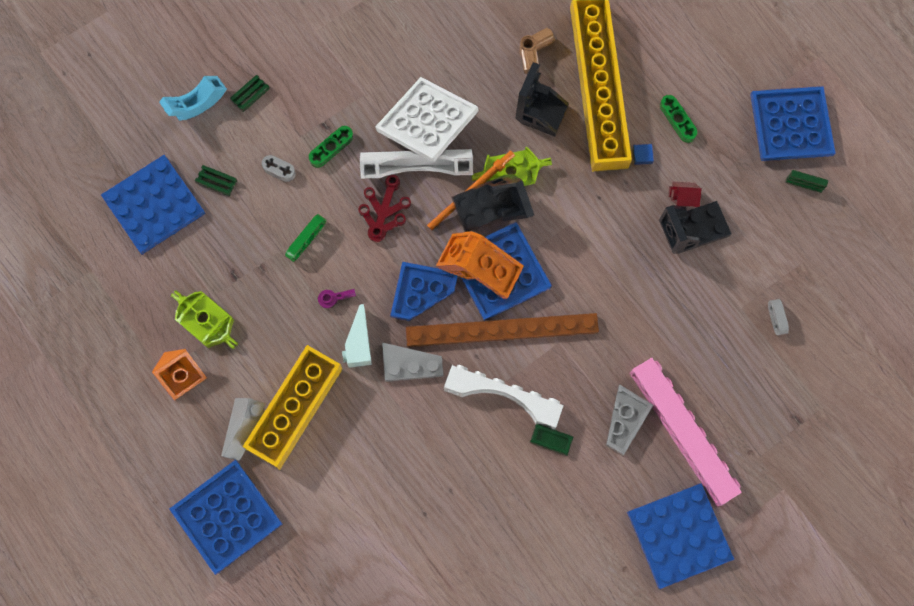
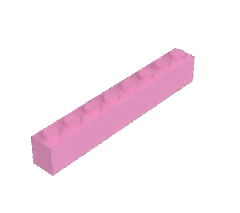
M650 358L632 369L630 375L647 401L653 404V410L716 506H721L742 493L739 489L741 488L740 484L729 474L727 464L717 456L718 452L715 446L709 444L705 438L707 437L705 431L695 423L693 413L690 410L687 411L683 405L684 400L681 395L676 394L673 390L671 380L668 377L665 378L661 372L662 367L659 362Z

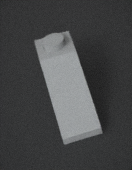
M235 398L222 457L240 461L246 450L243 448V445L262 417L265 403L250 398Z

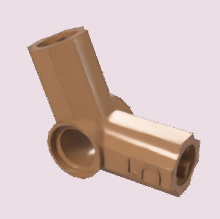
M545 28L532 36L526 35L521 39L519 53L522 58L525 74H528L533 62L539 64L537 51L555 42L550 29Z

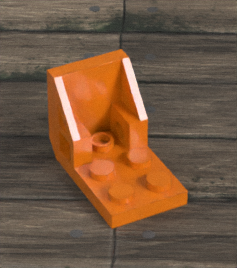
M472 231L452 234L436 264L443 271L465 279L478 280L503 299H508L524 265L487 238Z

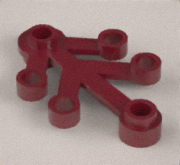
M389 175L385 180L387 189L382 205H380L375 197V190L372 187H367L364 190V197L369 200L378 215L375 223L370 215L368 205L362 204L358 208L359 214L364 217L369 226L368 237L373 242L383 241L386 237V232L397 226H403L406 223L405 215L400 213L395 216L393 221L384 224L386 218L411 206L410 198L402 197L399 203L389 207L394 191L400 187V179L396 175ZM391 179L396 180L394 184H391L389 181ZM368 191L373 192L371 196L366 195ZM403 201H408L409 204H408V205H403L402 202H403ZM366 208L367 212L362 213L361 209ZM398 218L404 219L402 222L397 221ZM379 230L380 234L375 235L373 232Z

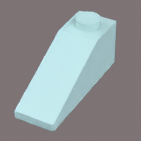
M364 304L359 305L345 343L346 351H342L343 362H347L349 368L372 365Z

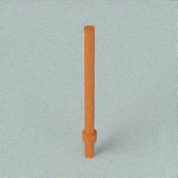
M510 150L500 160L497 159L493 166L467 190L486 183L498 171L501 172L505 165L515 157V154ZM452 202L427 225L431 231L456 210L454 203Z

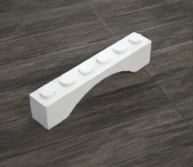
M472 149L444 150L434 163L413 151L361 153V179L381 178L409 171H434L451 175H473Z
M452 365L444 385V391L460 397L477 393H493L505 396L523 407L535 424L537 423L555 430L564 406L560 404V401L553 398L547 400L542 398V395L537 392L531 391L528 393L523 391V388L520 386H508L501 379L494 378L492 380L486 378L484 373L478 371L472 373L467 371L468 368L462 365Z

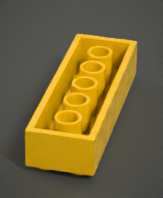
M307 345L244 443L243 448L280 470L341 373V364Z

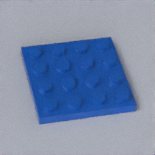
M824 86L751 92L750 97L761 161L829 157L835 155Z
M162 155L101 194L141 255L206 214L165 155Z
M517 222L485 237L524 265L508 299H503L476 279L461 277L483 321L552 288Z
M237 460L231 462L169 508L215 575L283 525Z
M702 483L627 512L658 589L734 560Z

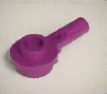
M355 289L334 293L332 290L321 291L318 296L319 305L326 309L332 308L337 304L338 300L356 296Z

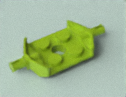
M525 147V150L513 152L515 157L505 165L501 172L498 171L488 181L508 175L506 170L513 168L516 171L514 176L522 179L524 186L535 184L541 167L552 165L551 158L540 160L528 147ZM506 154L493 157L487 155L483 171L473 173L471 175L472 181L478 180L493 166L497 159L500 160Z
M177 290L174 291L175 294H171V297L179 303L175 320L207 348L223 342L232 349L238 346V342L230 337L234 319L202 291L194 292L187 297L182 296ZM201 314H208L206 322L198 321V317Z

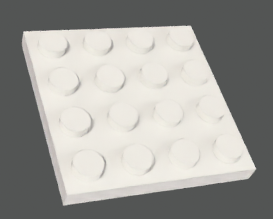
M420 77L376 125V130L434 163L479 110L478 106Z

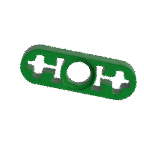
M664 96L660 102L661 111L680 139L686 143L692 142L697 136V128L674 96ZM665 103H672L671 107L669 105L666 106ZM674 116H682L683 122H676ZM686 131H687V132H690V131H691L692 134H691V136H690L689 134L685 135V132H686Z
M341 126L309 153L310 164L315 168L324 166L352 142V129L348 126ZM341 133H348V137H342ZM334 143L336 148L333 151H329L326 149L327 144ZM314 156L320 157L321 160L314 161Z
M319 214L315 215L287 249L285 257L295 262L326 224V219Z

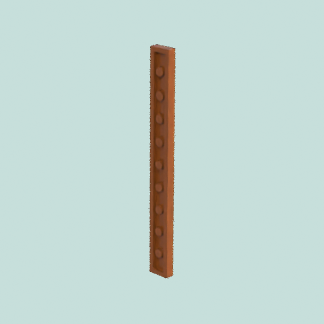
M597 313L410 326L406 327L407 347L597 334L599 327Z

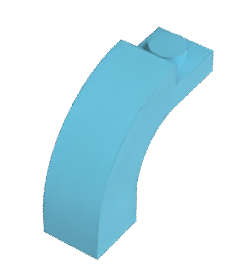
M204 76L197 87L191 92L179 97H162L159 103L169 116H176L179 121L187 120L212 107L224 95L227 88L218 76Z

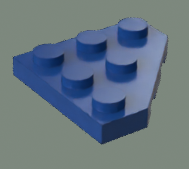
M402 261L390 317L406 321L414 319L453 294L458 276L439 268Z

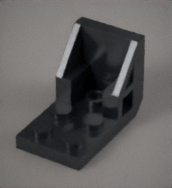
M533 62L519 92L515 119L525 126L555 137L569 103L551 87L540 83V64Z
M513 174L500 176L451 197L464 232L471 231L499 218L503 221L534 216L523 180Z
M718 201L691 210H687L683 206L671 205L665 208L659 219L673 254H679L730 237L732 234Z

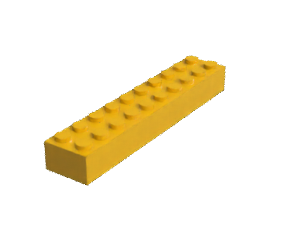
M571 0L570 12L592 172L628 169L632 157L609 0Z

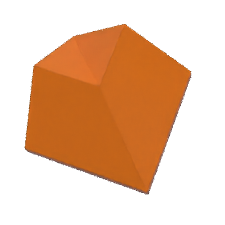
M186 349L164 352L152 371L174 401L207 379Z

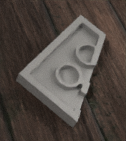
M382 343L385 382L443 377L442 356Z
M620 384L617 390L606 446L623 456L649 414L653 404Z

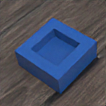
M652 144L633 145L634 165L653 164Z

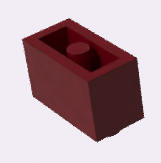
M673 181L672 186H669L668 197H671V201L677 206L700 207L702 188L696 183Z

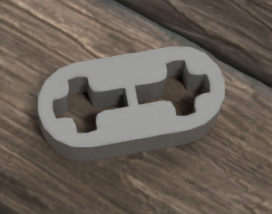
M272 155L266 156L262 160V167L267 174L285 182H290L295 178V169L290 163ZM273 162L275 167L270 166L268 168L267 163ZM289 169L291 174L284 176L282 170L287 171Z
M770 300L768 302V310L775 334L777 336L788 334L789 326L781 300Z

